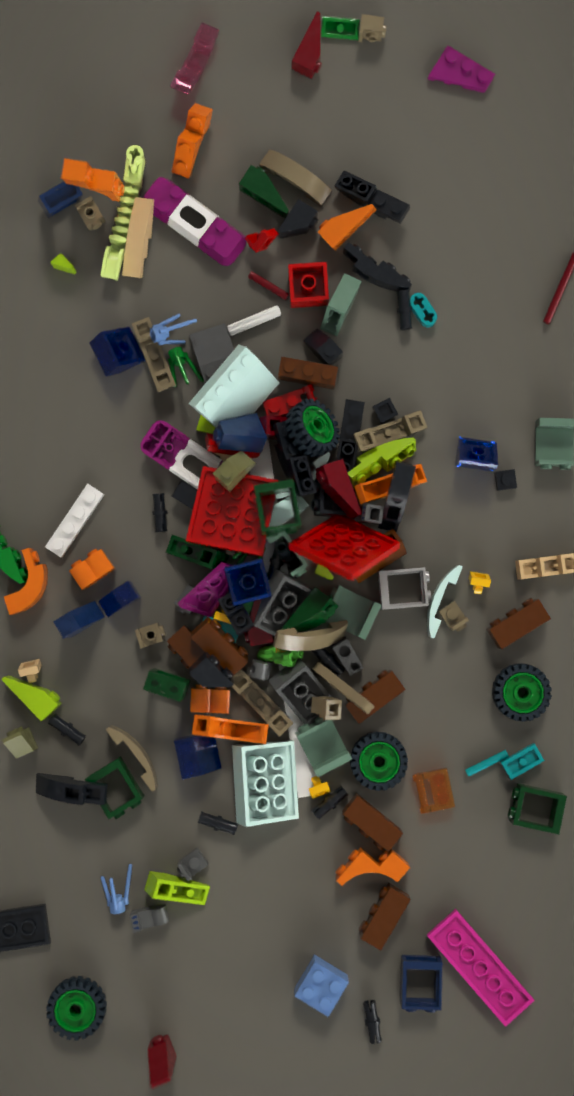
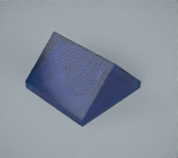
M459 437L455 466L491 472L498 468L497 442Z
M263 558L224 567L233 606L272 596Z

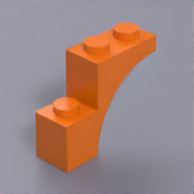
M195 103L188 110L185 129L177 139L172 173L186 178L191 177L200 144L210 127L213 109Z
M64 158L61 179L66 184L90 189L109 197L112 201L120 202V197L124 195L125 186L116 172L95 169L88 162Z
M421 464L413 465L416 466L411 488L427 482ZM393 473L355 485L356 496L360 504L387 497Z
M194 715L192 734L266 744L269 725L213 716Z
M360 847L358 851L355 849L349 855L348 859L350 860L346 865L342 864L337 869L335 877L341 886L351 878L364 873H380L398 882L410 869V866L392 848L389 852L387 850L383 851L379 856L380 861L377 862Z

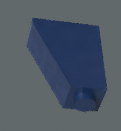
M256 413L219 421L217 429L213 432V440L216 442L218 449L262 453L267 440L266 433Z
M93 601L66 613L53 622L64 639L74 637L105 618L96 601Z

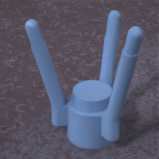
M177 314L159 324L152 325L150 337L154 343L158 342L159 346L164 344H185L186 341L166 340L169 337V331L196 323L197 319L166 327L165 325L181 316Z
M132 864L128 866L124 897H122V894L115 893L113 878L109 879L110 896L105 878L101 876L107 906H109L111 914L125 912V905L129 904L128 895Z

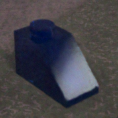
M127 581L112 590L98 602L109 618L140 599L141 596L133 583Z

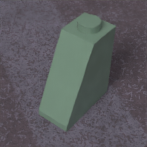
M344 273L327 306L320 329L338 336L362 281Z

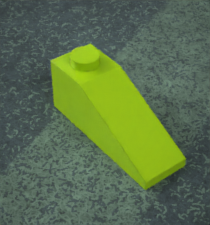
M9 675L1 679L40 721L48 718L62 704L59 701V695L53 690L50 691Z
M150 871L144 890L153 899L205 905L210 886L192 880L188 881L175 875Z

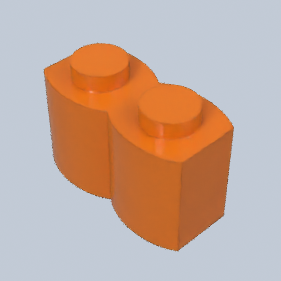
M102 549L92 550L87 554V559L84 561L80 559L71 565L72 569L69 572L81 590L89 588L116 569Z
M196 684V687L191 688L190 712L229 714L230 689H226V687L207 688L202 687L200 684Z

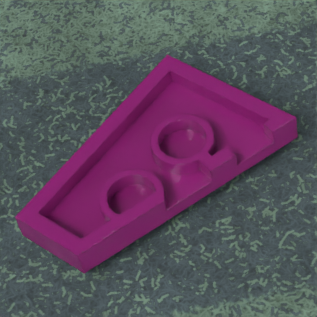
M447 45L427 80L434 81L435 79L443 81L444 84L451 85L452 83L460 85L465 89L485 93L494 79L495 73Z
M221 562L178 602L179 607L212 617L220 604L218 599L226 595L240 570L236 566Z

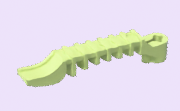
M132 145L126 151L123 178L125 190L124 195L120 197V207H117L118 217L114 219L116 225L112 226L113 235H109L111 246H107L105 249L101 268L102 278L105 277L118 281L121 265L124 260L131 212L135 197L140 198L139 193L140 189H142L143 172L146 164L143 149L138 145Z

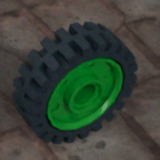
M305 399L288 411L286 425L289 426L286 429L287 432H291L289 437L294 439L292 443L299 445L298 450H304L303 454H309L310 457H320L330 452L339 443L340 435L338 433L340 429L336 427L338 422L333 420L335 418L334 414H329L331 410L329 408L325 409V404H320L318 400Z
M518 663L502 669L500 674H497L495 677L496 680L493 682L492 689L493 701L500 712L508 718L516 721H531L534 718L540 717V714L546 711V707H549L552 689L546 675L538 668L529 664ZM521 687H524L526 690L523 697L518 696V690Z
M378 731L368 733L359 738L351 751L352 760H350L352 773L360 784L368 789L375 791L388 790V788L395 787L397 783L399 784L406 774L408 757L405 748L397 738L388 733ZM381 756L384 758L383 764L375 765L374 759Z
M73 976L70 979L63 980L53 990L46 1007V1011H48L46 1016L49 1019L50 1027L53 1026V1031L55 1033L59 1032L60 1037L67 1036V1040L74 1038V1041L82 1037L83 1040L88 1035L91 1036L97 1031L104 1019L107 1006L105 993L102 994L103 989L100 986L97 987V982H91L88 977L83 979V976H78V978ZM73 1005H78L81 1010H74Z

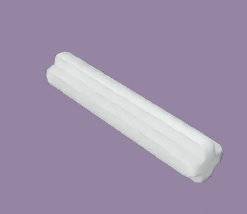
M276 305L227 326L228 332L233 336L281 315L280 308Z

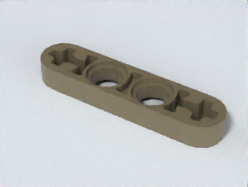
M319 662L313 666L312 670L363 712L369 714L374 706L366 698Z

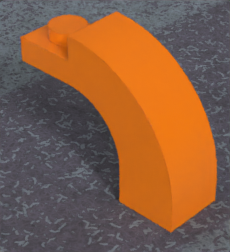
M32 548L22 550L28 569V579L25 586L16 593L4 596L9 615H15L30 609L41 599L48 582L47 565H38V562H40L39 555Z

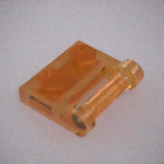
M447 768L412 775L413 781H416L421 814L455 807ZM425 779H429L434 801V804L428 805L423 782Z

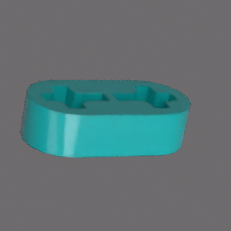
M413 294L410 299V307H412L413 313L422 326L432 327L437 320L436 311L424 294ZM415 298L422 300L421 306L423 309L418 304L414 305ZM424 311L428 316L432 315L431 322L424 320Z

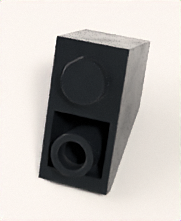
M205 652L189 667V674L202 687H232L234 685V675L228 668L224 669L219 664L218 658L213 654L210 656Z

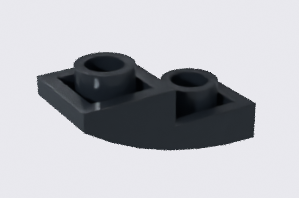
M181 480L172 497L193 509L197 489Z
M235 590L218 599L238 636L255 627Z

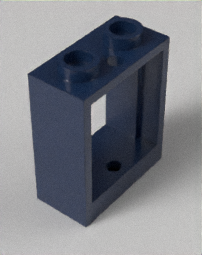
M62 182L41 194L38 202L46 216L50 218L81 200L83 193L78 186Z
M401 955L400 1004L402 1009H405L407 1012L424 1010L429 1013L442 1010L443 962L440 956ZM407 969L435 970L434 998L406 997Z

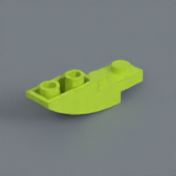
M412 437L387 442L357 457V466L348 472L353 489L355 485L364 483L370 476L377 474L381 468L388 472L395 468L396 462L401 463L406 458L413 456L416 452V439Z

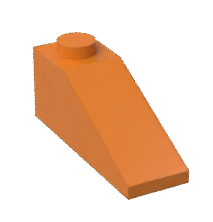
M373 204L333 217L329 221L325 220L319 226L320 230L318 233L336 251L377 209Z

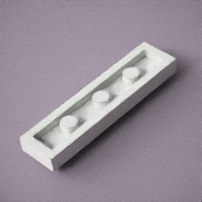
M87 484L45 547L62 558L104 494Z

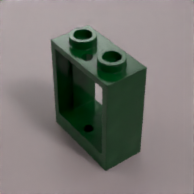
M293 479L254 485L262 535L274 537L280 532H286V534L298 532V529H301V520ZM289 492L295 523L266 527L261 496Z
M153 668L148 672L143 690L181 702L186 696L191 680Z
M121 756L85 778V781L96 782L118 768L134 794V798L113 811L108 803L100 805L108 820L112 817L115 819L125 814L124 810L130 806L132 809L139 806L145 796Z
M517 783L516 788L514 787L512 791V799L514 801L512 807H509L508 810L509 821L513 825L559 835L567 796L561 792ZM525 792L553 798L548 825L520 819Z

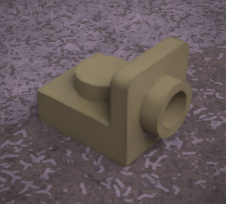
M455 601L438 611L450 631L456 630L458 632L467 626L466 622L469 619L465 617Z

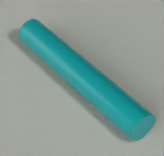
M504 750L465 769V772L469 777L509 757V755Z

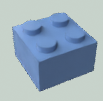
M314 954L294 988V996L329 1017L349 983L348 975Z

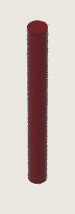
M574 252L569 259L543 322L546 324L551 323L573 272Z

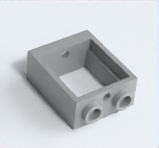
M425 567L378 571L381 610L429 606L428 602H431V591L427 590V583L430 582L429 571H426ZM419 573L421 602L390 604L387 576Z

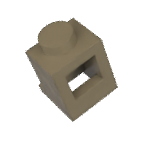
M362 14L358 42H362V39L375 42L381 41V37L385 38L387 25H383L384 17Z
M91 196L75 205L89 231L100 228L105 222Z
M159 623L135 630L140 648L165 641L166 632L164 626H160ZM150 631L154 633L152 639L148 637V632Z
M329 696L312 697V713L319 714V718H323V720L341 719V699Z

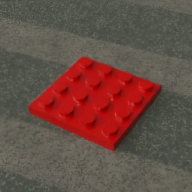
M203 466L186 541L263 557L267 538L266 535L261 533L254 485L277 482L279 480L246 474L229 492L215 479L213 473L217 468ZM277 494L261 496L266 527H270Z
M341 516L329 518L289 543V550L351 581L400 548L399 541L348 517Z

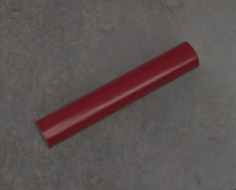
M253 271L250 272L249 279L282 299L287 300L289 293Z

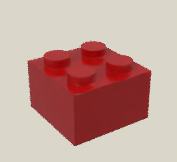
M327 262L288 264L291 308L328 306Z

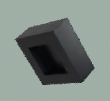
M390 398L372 407L380 424L398 416Z
M515 469L494 472L497 491L517 488Z

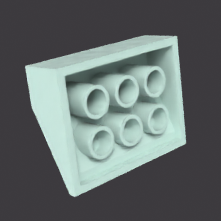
M238 345L189 404L217 429L219 421L255 413L277 387L279 381L247 347Z
M294 741L232 745L236 823L248 827L298 819Z

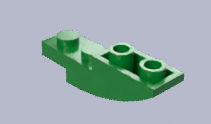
M0 533V568L19 584H26L28 573L21 566L20 560L22 558L19 551L13 547L6 548V545H8L7 540Z

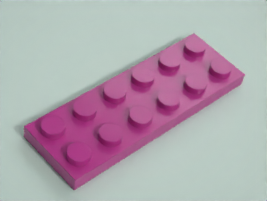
M454 909L427 933L428 938L505 1027L535 1001L457 909Z

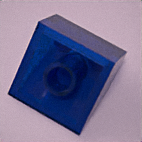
M130 327L102 331L90 342L105 376L120 374L146 361Z
M189 735L174 740L182 780L201 776L222 768L216 738Z

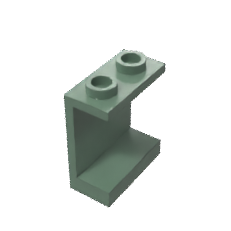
M539 418L535 421V466H541L540 469H552V466L560 467V470H571V467L574 466V419Z
M280 532L274 537H266L270 545L281 537H284L288 545L292 541L286 532ZM295 553L302 565L289 574L292 577L294 575L299 577L307 572L306 567L309 565L303 556Z
M343 586L334 587L329 597L338 607L326 622L347 620L348 626L346 631L366 640L381 604L345 589Z
M317 717L314 723L310 725L304 724L295 732L317 777L352 760L333 724V720H323V718Z

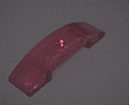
M203 22L201 23L194 37V44L181 70L177 71L170 85L171 88L187 95L192 91L210 58L219 29Z

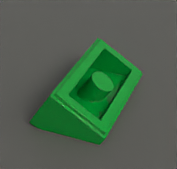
M323 16L321 37L358 40L360 19Z

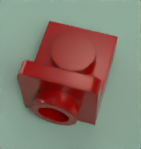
M275 228L270 230L264 229L259 234L247 235L245 240L251 249L259 252L267 249L279 233Z

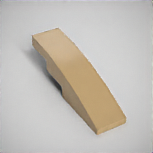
M135 197L126 238L123 276L143 278L144 258H147L148 239L152 237L154 199Z
M574 553L515 561L517 579L574 573Z

